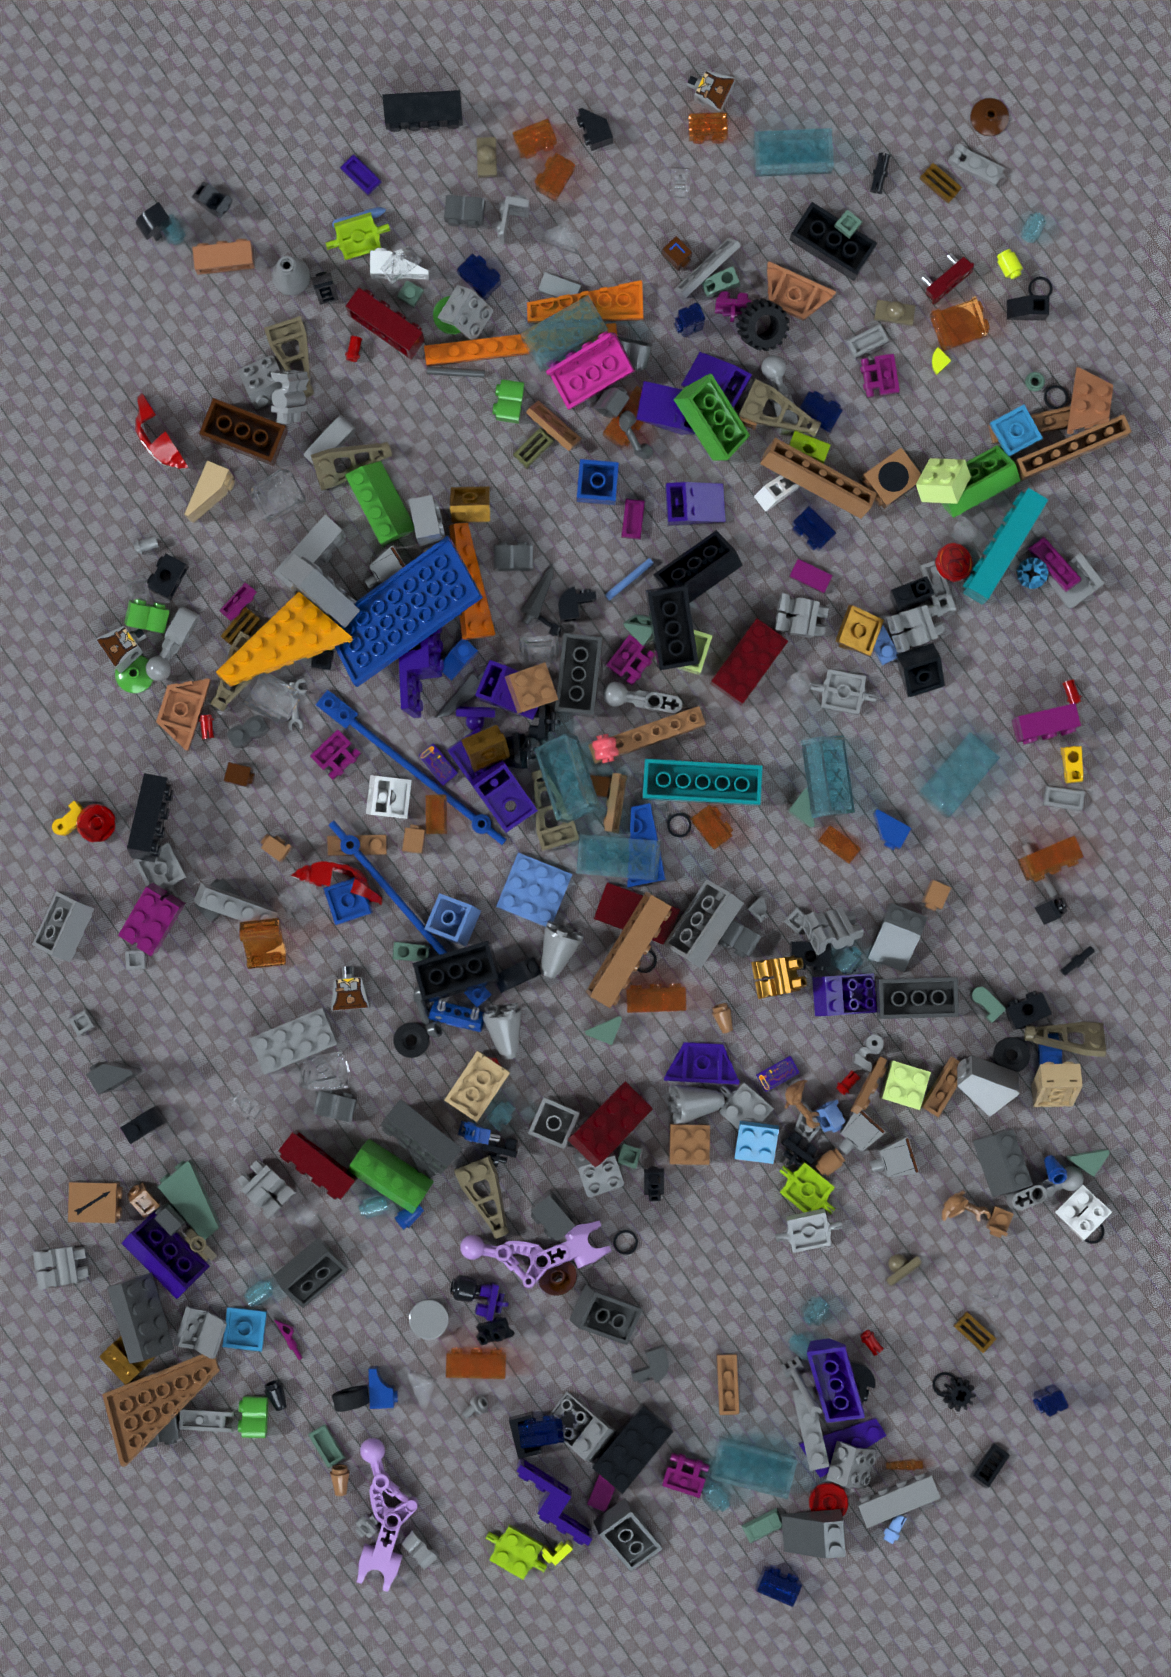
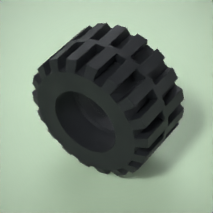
M763 298L760 300L754 299L753 303H746L747 307H742L740 310L742 314L737 316V319L740 320L736 323V327L740 329L737 331L738 335L741 336V339L746 344L756 350L769 351V348L772 350L776 349V344L781 345L783 343L781 341L782 338L786 339L787 337L785 332L789 331V326H787V323H790L789 318L785 317L787 313L776 303ZM769 315L771 322L768 330L763 334L757 335L755 332L756 322L760 317Z

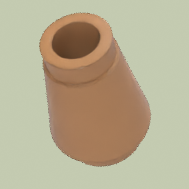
M727 1003L712 1007V1015L722 1033L733 1031L731 1008L728 1007Z
M335 1465L330 1472L336 1496L347 1494L350 1471L346 1465Z

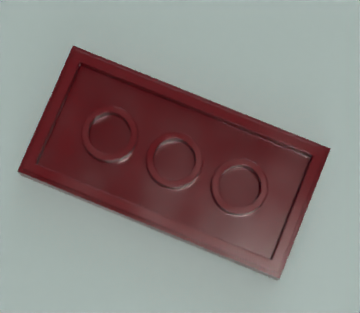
M607 882L594 919L623 930L643 895ZM673 906L670 909L672 911L667 921L663 920L660 925L661 931L656 938L653 937L652 941L663 945L673 931L680 909Z

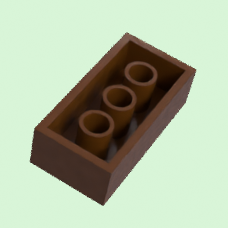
M213 398L199 435L204 440L274 466L288 430L285 425Z

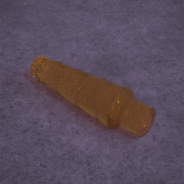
M915 1459L887 1462L886 1469L915 1471V1469H923V1460L915 1461Z

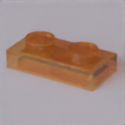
M425 795L426 834H447V795Z
M831 825L828 826L818 842L847 864H850L861 850L859 846Z

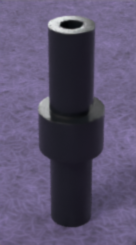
M1089 946L1079 955L1076 954L1071 958V962L1063 967L1060 972L1066 976L1076 967L1079 968L1084 964V960L1092 955L1095 950Z

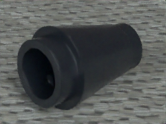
M273 1380L265 1384L264 1392L275 1410L285 1409L287 1405L283 1384L279 1380Z

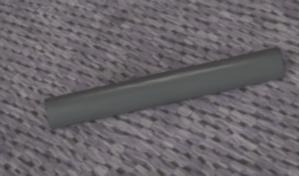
M427 366V374L485 378V370Z

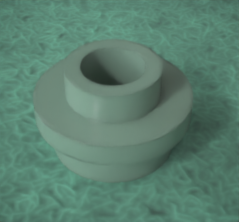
M1032 372L1025 379L1026 387L1033 392L1041 390L1045 384V379L1039 372ZM1032 379L1037 380L1038 384H1037V385H1033V384L1031 383V380H1032Z

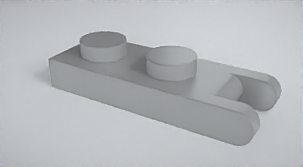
M183 1408L180 1411L179 1429L233 1432V1428L225 1427L226 1416L232 1417L234 1412Z

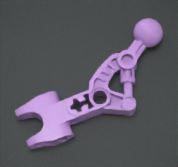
M600 1221L575 1226L565 1235L566 1242L547 1250L542 1249L537 1244L522 1241H508L503 1245L493 1246L484 1244V1241L477 1235L466 1236L460 1244V1251L465 1258L475 1260L482 1255L496 1258L499 1262L504 1263L510 1271H514L527 1289L533 1288L545 1272L551 1268L574 1259L577 1268L580 1269L595 1263L604 1255L612 1252L610 1246L593 1248L588 1243L589 1234L601 1227ZM559 1249L561 1252H566L564 1259L556 1257L553 1259L555 1263L551 1264L548 1253L551 1252L552 1256L557 1255V1250ZM513 1254H521L530 1258V1266L526 1273L519 1266L520 1263ZM539 1257L547 1258L548 1263L545 1267H539L536 1264Z
M369 1438L361 1444L360 1455L366 1462L370 1463L374 1478L369 1490L370 1500L375 1518L382 1526L376 1546L364 1544L359 1560L357 1583L362 1584L367 1572L378 1570L384 1576L383 1591L388 1592L391 1583L397 1575L403 1556L392 1552L399 1528L416 1511L418 1499L414 1496H406L399 1490L400 1487L390 1480V1476L385 1472L381 1460L385 1454V1447L379 1439ZM383 1491L391 1497H397L402 1502L395 1507H388L383 1498ZM391 1515L396 1516L398 1522L392 1524L388 1521V1517ZM387 1530H390L391 1534L389 1537V1541L385 1542L384 1540L387 1534Z

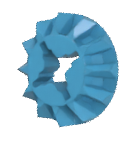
M1027 558L1020 563L1017 569V579L1021 585L1029 589L1038 588L1046 582L1048 568L1038 558ZM1033 567L1034 572L1040 575L1033 576L1031 579L1030 575L1025 573V571H1029Z

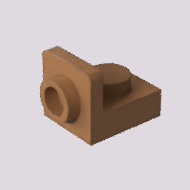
M143 1182L132 1187L128 1193L129 1202L144 1218L160 1206L159 1202L146 1189V1185Z
M994 1206L991 1218L986 1225V1228L991 1230L989 1234L1001 1238L1002 1235L1007 1237V1230L1014 1214Z

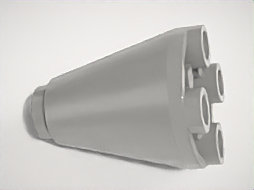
M283 256L273 267V284L283 295H297L303 292L310 284L309 268L299 258Z
M548 921L544 933L541 974L549 978H556L580 946L584 935L574 932V927L564 924L561 927L557 923Z
M518 1003L507 1004V1007L500 1008L499 1005L487 1007L488 1011L483 1013V1020L498 1054L504 1060L517 1057L521 1008H519Z
M671 1085L669 1087L672 1101L668 1103L669 1112L674 1113L673 1119L675 1124H684L724 1107L723 1093L717 1090L684 1085Z

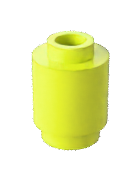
M1007 249L997 256V263L1006 278H1011L1012 280L1022 274L1021 270L1023 267L1015 252H1012L1011 249Z

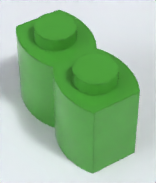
M501 379V384H497L495 396H499L498 403H494L492 412L493 415H496L497 421L519 424L524 394L523 382Z
M135 598L134 601L129 600L124 623L134 628L165 633L170 610L163 603L154 602V605L146 604V600Z
M245 1395L243 1400L239 1401V1412H242V1420L238 1422V1432H241V1437L266 1438L268 1428V1397Z

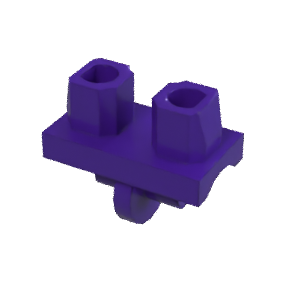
M491 1282L490 1285L480 1284L479 1296L488 1298L486 1304H476L475 1314L484 1317L488 1321L493 1320L495 1305H497L496 1313H501L502 1307H508L509 1302L504 1301V1293H499L497 1299L499 1290L497 1283Z

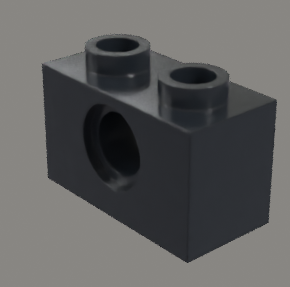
M165 553L164 557L161 556L156 564V567H158L156 572L149 576L147 588L171 601L189 566ZM171 572L170 579L163 581V573Z
M790 942V956L802 958L803 968L800 970H806V966H814L813 970L825 971V967H830L831 943L826 945V950L819 955L815 953V959L812 962H808L805 959L806 952L810 950L815 953L811 943Z
M1035 990L1025 994L1026 998L1019 1001L1016 998L1007 1002L1008 1006L1004 1007L1006 1009L1005 1013L1013 1030L1022 1028L1052 1014L1043 992L1037 993ZM1025 1004L1031 1006V1012L1028 1015L1024 1014L1022 1010Z

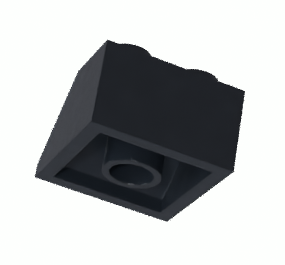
M933 643L896 655L898 669L908 698L945 686L941 656Z

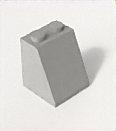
M973 1055L968 1059H963L957 1066V1086L990 1117L1020 1094L1019 1074L1013 1070Z

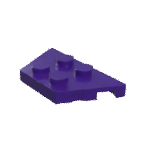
M683 1042L664 1076V1081L736 1085L740 1083L723 1044Z

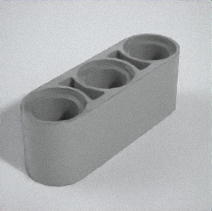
M340 415L306 450L304 457L312 463L310 455L331 448H340L352 436L356 428L345 417Z

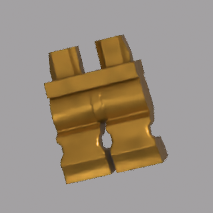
M788 956L751 962L754 980L774 976L773 979L755 982L758 999L800 991L801 988L807 986L805 976L798 977L797 969L803 968L802 958Z

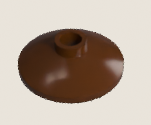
M985 98L974 105L970 115L971 124L981 135L996 136L1006 128L1009 121V113L1001 101L994 98ZM992 112L994 117H989L988 113Z
M568 1261L547 1270L538 1282L545 1293L553 1296L563 1295L574 1287L577 1280V1272L574 1265Z

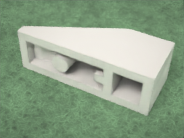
M377 248L375 251H370L371 279L429 280L428 270L391 251H387V249Z
M780 475L766 484L754 498L766 512L793 493L800 485Z

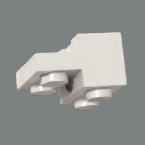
M370 775L366 814L407 819L412 780Z
M1082 1185L1055 1213L1084 1242L1105 1221L1112 1211ZM1088 1206V1208L1079 1217H1077Z

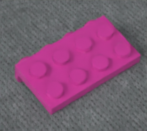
M606 331L600 334L595 342L589 341L582 345L580 351H573L567 354L565 360L561 362L556 361L549 365L550 369L546 373L551 376L568 410L635 372L616 333H608Z

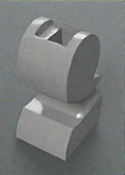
M876 1034L867 1036L864 1041L865 1047H860L853 1054L852 1063L867 1072H871L872 1064L866 1060V1055L879 1054L883 1048V1040Z
M411 1530L410 1534L401 1540L404 1548L412 1554L413 1558L418 1560V1564L424 1570L439 1555L435 1549L427 1547L425 1539L415 1530Z

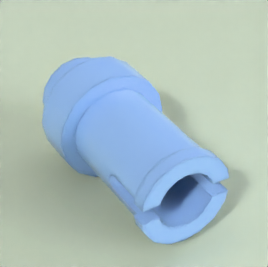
M902 1515L894 1517L889 1527L885 1529L883 1539L891 1544L895 1540L898 1541L900 1537L899 1532L907 1518Z

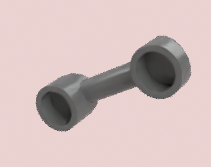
M630 411L623 412L619 418V425L635 450L634 454L642 459H649L653 455L652 448L646 443L640 445L631 428L636 423V417Z
M417 986L414 990L413 998L424 1024L423 1027L429 1036L433 1038L442 1035V1027L438 1021L431 1022L428 1018L429 1015L425 1003L422 1001L419 986Z

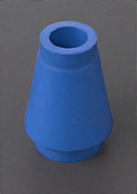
M1053 1155L1047 1156L1044 1159L1049 1181L1054 1184L1063 1183L1067 1179L1066 1169Z
M420 1205L413 1214L403 1209L397 1213L394 1219L403 1230L409 1229L424 1210Z

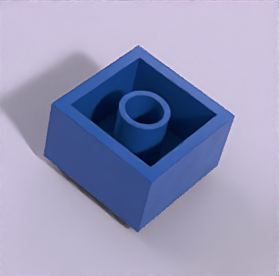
M580 459L577 502L615 505L619 462Z

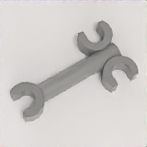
M299 679L297 682L290 683L286 681L278 682V685L286 686V690L279 692V695L286 696L289 694L291 720L288 724L290 731H293L292 726L294 723H299L300 730H303L304 727L302 721L299 720L297 692L299 694L307 693V690L299 689L301 683H306L305 679Z

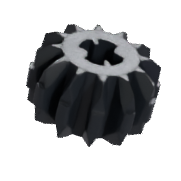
M958 1377L955 1381L951 1378V1385L944 1384L947 1390L942 1391V1395L946 1396L943 1402L948 1403V1408L950 1409L955 1407L957 1412H960L961 1407L967 1410L968 1403L973 1405V1401L970 1399L976 1397V1394L972 1393L975 1388L973 1385H969L970 1381L967 1379L963 1381L961 1377ZM961 1391L960 1397H956L958 1395L957 1392Z

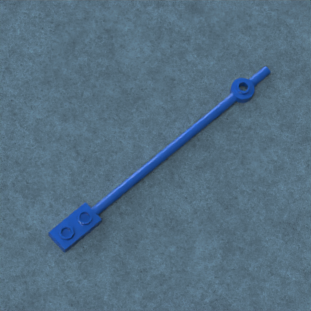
M329 690L316 703L317 707L346 730L350 725L471 820L472 828L476 833H487L501 845L505 843L507 839L491 827V820L488 816L483 814L476 815L358 722L355 718L359 714ZM481 820L485 822V826L482 828L478 827V822Z
M332 821L328 826L340 838L341 850L345 854L354 855L439 955L448 953L431 932L424 930L425 925L359 850V839L353 835L347 836L335 821ZM352 841L354 847L352 849L347 848V842ZM485 986L464 992L476 1007L492 995Z

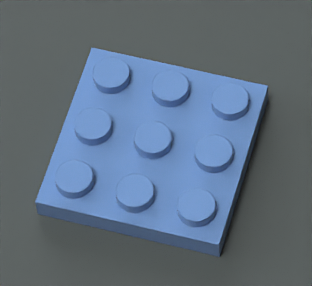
M518 853L496 907L546 927L548 921L554 922L572 874Z

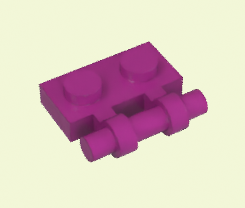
M894 354L875 356V364L869 365L868 358L861 359L862 367H860V370L864 377L865 384H863V389L866 391L867 398L874 397L873 389L878 388L880 396L900 392ZM876 371L877 381L872 382L871 372Z
M629 634L606 667L621 678L625 672L629 673L630 677L626 682L633 686L636 680L639 681L642 677L641 674L645 668L652 664L651 660L654 658L655 653L649 650L646 655H643L641 651L645 646H642L638 640ZM638 658L641 662L634 670L630 666Z
M337 729L310 757L323 771L330 766L333 770L328 776L334 780L338 775L341 776L344 773L343 770L351 763L354 764L357 761L356 758L361 753L357 748L350 753L347 748L352 743ZM343 754L346 758L337 765L334 761Z
M671 1453L670 1460L677 1462L675 1468L667 1466L662 1486L700 1498L706 1478L699 1476L700 1470L708 1472L710 1465L703 1463V1460L687 1458L682 1453L679 1455ZM683 1465L694 1468L693 1472L683 1471Z

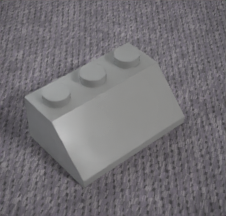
M56 891L32 945L54 957L71 962L80 939L84 935L85 928L92 917L94 908Z

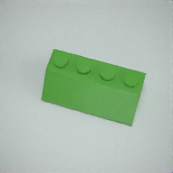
M708 374L686 386L673 399L712 461L728 460L750 436L712 374Z
M998 445L967 461L971 478L957 504L942 503V505L954 518L1021 481L1016 463Z
M381 461L361 466L345 474L382 547L415 531L414 524Z
M369 1138L347 1170L412 1214L434 1183L432 1179L421 1172L418 1173L415 1168Z

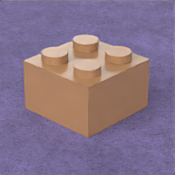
M546 663L505 676L517 714L558 700Z
M670 1123L669 1163L709 1165L710 1125Z

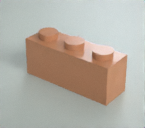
M237 239L236 242L231 243L218 241L213 245L200 243L196 247H192L194 267L197 275L255 268L253 246L250 240Z

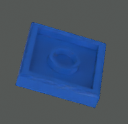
M355 877L323 888L335 925L373 913L368 898L350 893Z

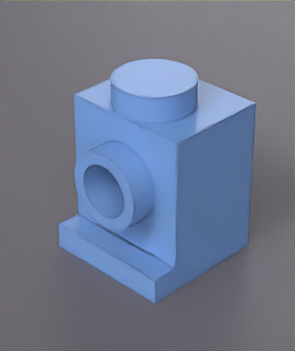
M838 1100L826 1102L813 1111L819 1113V1116L816 1118L824 1132L831 1130L832 1132H837L843 1128L842 1124L846 1122L841 1110L837 1107Z

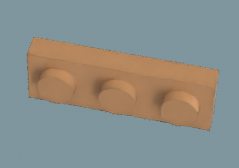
M537 401L527 410L526 414L568 451L581 441V437L540 401Z
M613 773L609 781L610 795L606 801L608 809L603 824L605 827L604 831L619 834L627 776L623 774Z
M353 835L359 839V850L364 855H387V835ZM327 836L328 856H349L341 850V840L338 836ZM352 841L347 842V848L352 849L354 843Z
M880 1056L875 1061L850 1111L858 1114L862 1109L864 1111L867 1109L871 1101L868 1098L870 1094L875 1093L879 1085L876 1082L879 1077H883L887 1069L884 1067L887 1060Z
M952 1056L921 1105L922 1108L938 1118L957 1088V1066L960 1061Z
M717 1354L719 1415L739 1414L737 1354Z

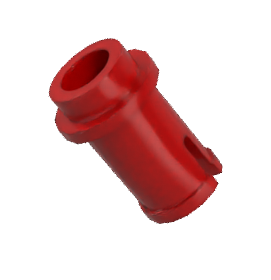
M350 336L348 352H345L346 360L357 362L360 359L361 337Z
M1075 680L1062 683L1068 698L1066 701L1070 704L1080 703L1082 696L1078 693Z
M201 715L200 720H198L201 722L202 739L208 738L207 730L209 738H215L212 723L214 718H212V715Z
M851 1070L841 1083H837L836 1089L845 1096L846 1093H850L849 1090L861 1078Z
M868 1329L860 1335L861 1342L866 1344L873 1356L878 1355L877 1351L879 1353L883 1351L884 1348L874 1337L873 1331Z

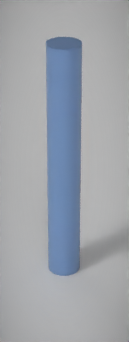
M648 558L608 591L605 597L610 601L654 564L653 561Z

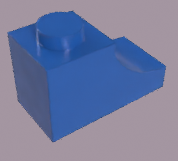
M461 639L443 660L444 670L442 673L452 681L478 654V650L467 640Z
M370 1366L368 1369L370 1409L394 1408L395 1403L398 1402V1390H394V1385L387 1384L381 1378L378 1366Z

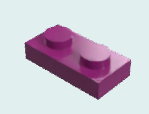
M245 582L219 611L232 621L239 616L245 605L254 599L257 592Z

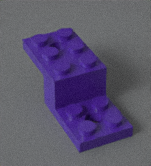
M442 627L421 642V649L408 651L399 657L401 710L413 718H421V711H423V702L420 696L423 687L420 680L442 677V671L444 670V663L441 659L443 643L440 640Z
M479 727L476 728L474 731L466 735L464 738L480 732L481 729ZM461 740L447 749L505 833L538 811L503 761L474 772ZM512 800L516 804L515 808L508 811L505 809V804Z
M520 1459L516 1472L519 1473L518 1476L526 1482L529 1480L534 1482L535 1487L545 1493L538 1505L537 1514L540 1515L539 1518L547 1524L551 1522L556 1525V1529L562 1534L566 1535V1533H569L578 1544L589 1546L592 1541V1530L562 1512L571 1498V1489L525 1459Z

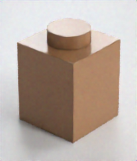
M410 825V828L405 827L403 852L423 854L426 831L421 830L422 826Z
M931 880L922 899V902L926 904L925 907L932 911H936V909L941 910L951 887Z

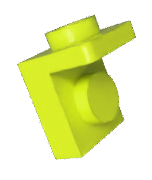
M569 1540L565 1543L561 1541L553 1549L554 1553L544 1545L542 1547V1556L549 1564L552 1562L556 1566L573 1550V1545Z

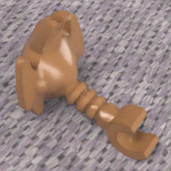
M807 1080L797 1081L786 1089L785 1108L787 1109L789 1104L796 1105V1108L806 1118L807 1125L810 1128H816L820 1123H815L812 1118L819 1116V1113H811L801 1102L804 1085Z
M965 1191L950 1196L943 1204L945 1207L941 1215L943 1221H946L947 1217L953 1218L964 1212V1210H968L975 1214L978 1222L980 1221L981 1214H986L988 1219L991 1218L987 1207H977L963 1197Z

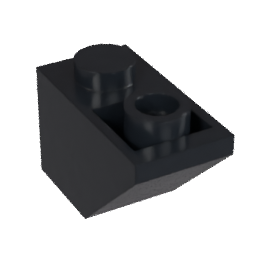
M578 109L576 120L579 128L583 127L585 132L583 134L585 145H589L591 151L613 144V135L607 119L586 109Z
M1028 295L1007 300L1006 320H1046L1049 316V295Z
M926 576L892 589L890 599L896 613L899 614L919 606L935 593Z
M1056 894L1038 904L1035 910L1045 925L1061 918L1067 912L1066 908L1068 905L1063 897H1059Z

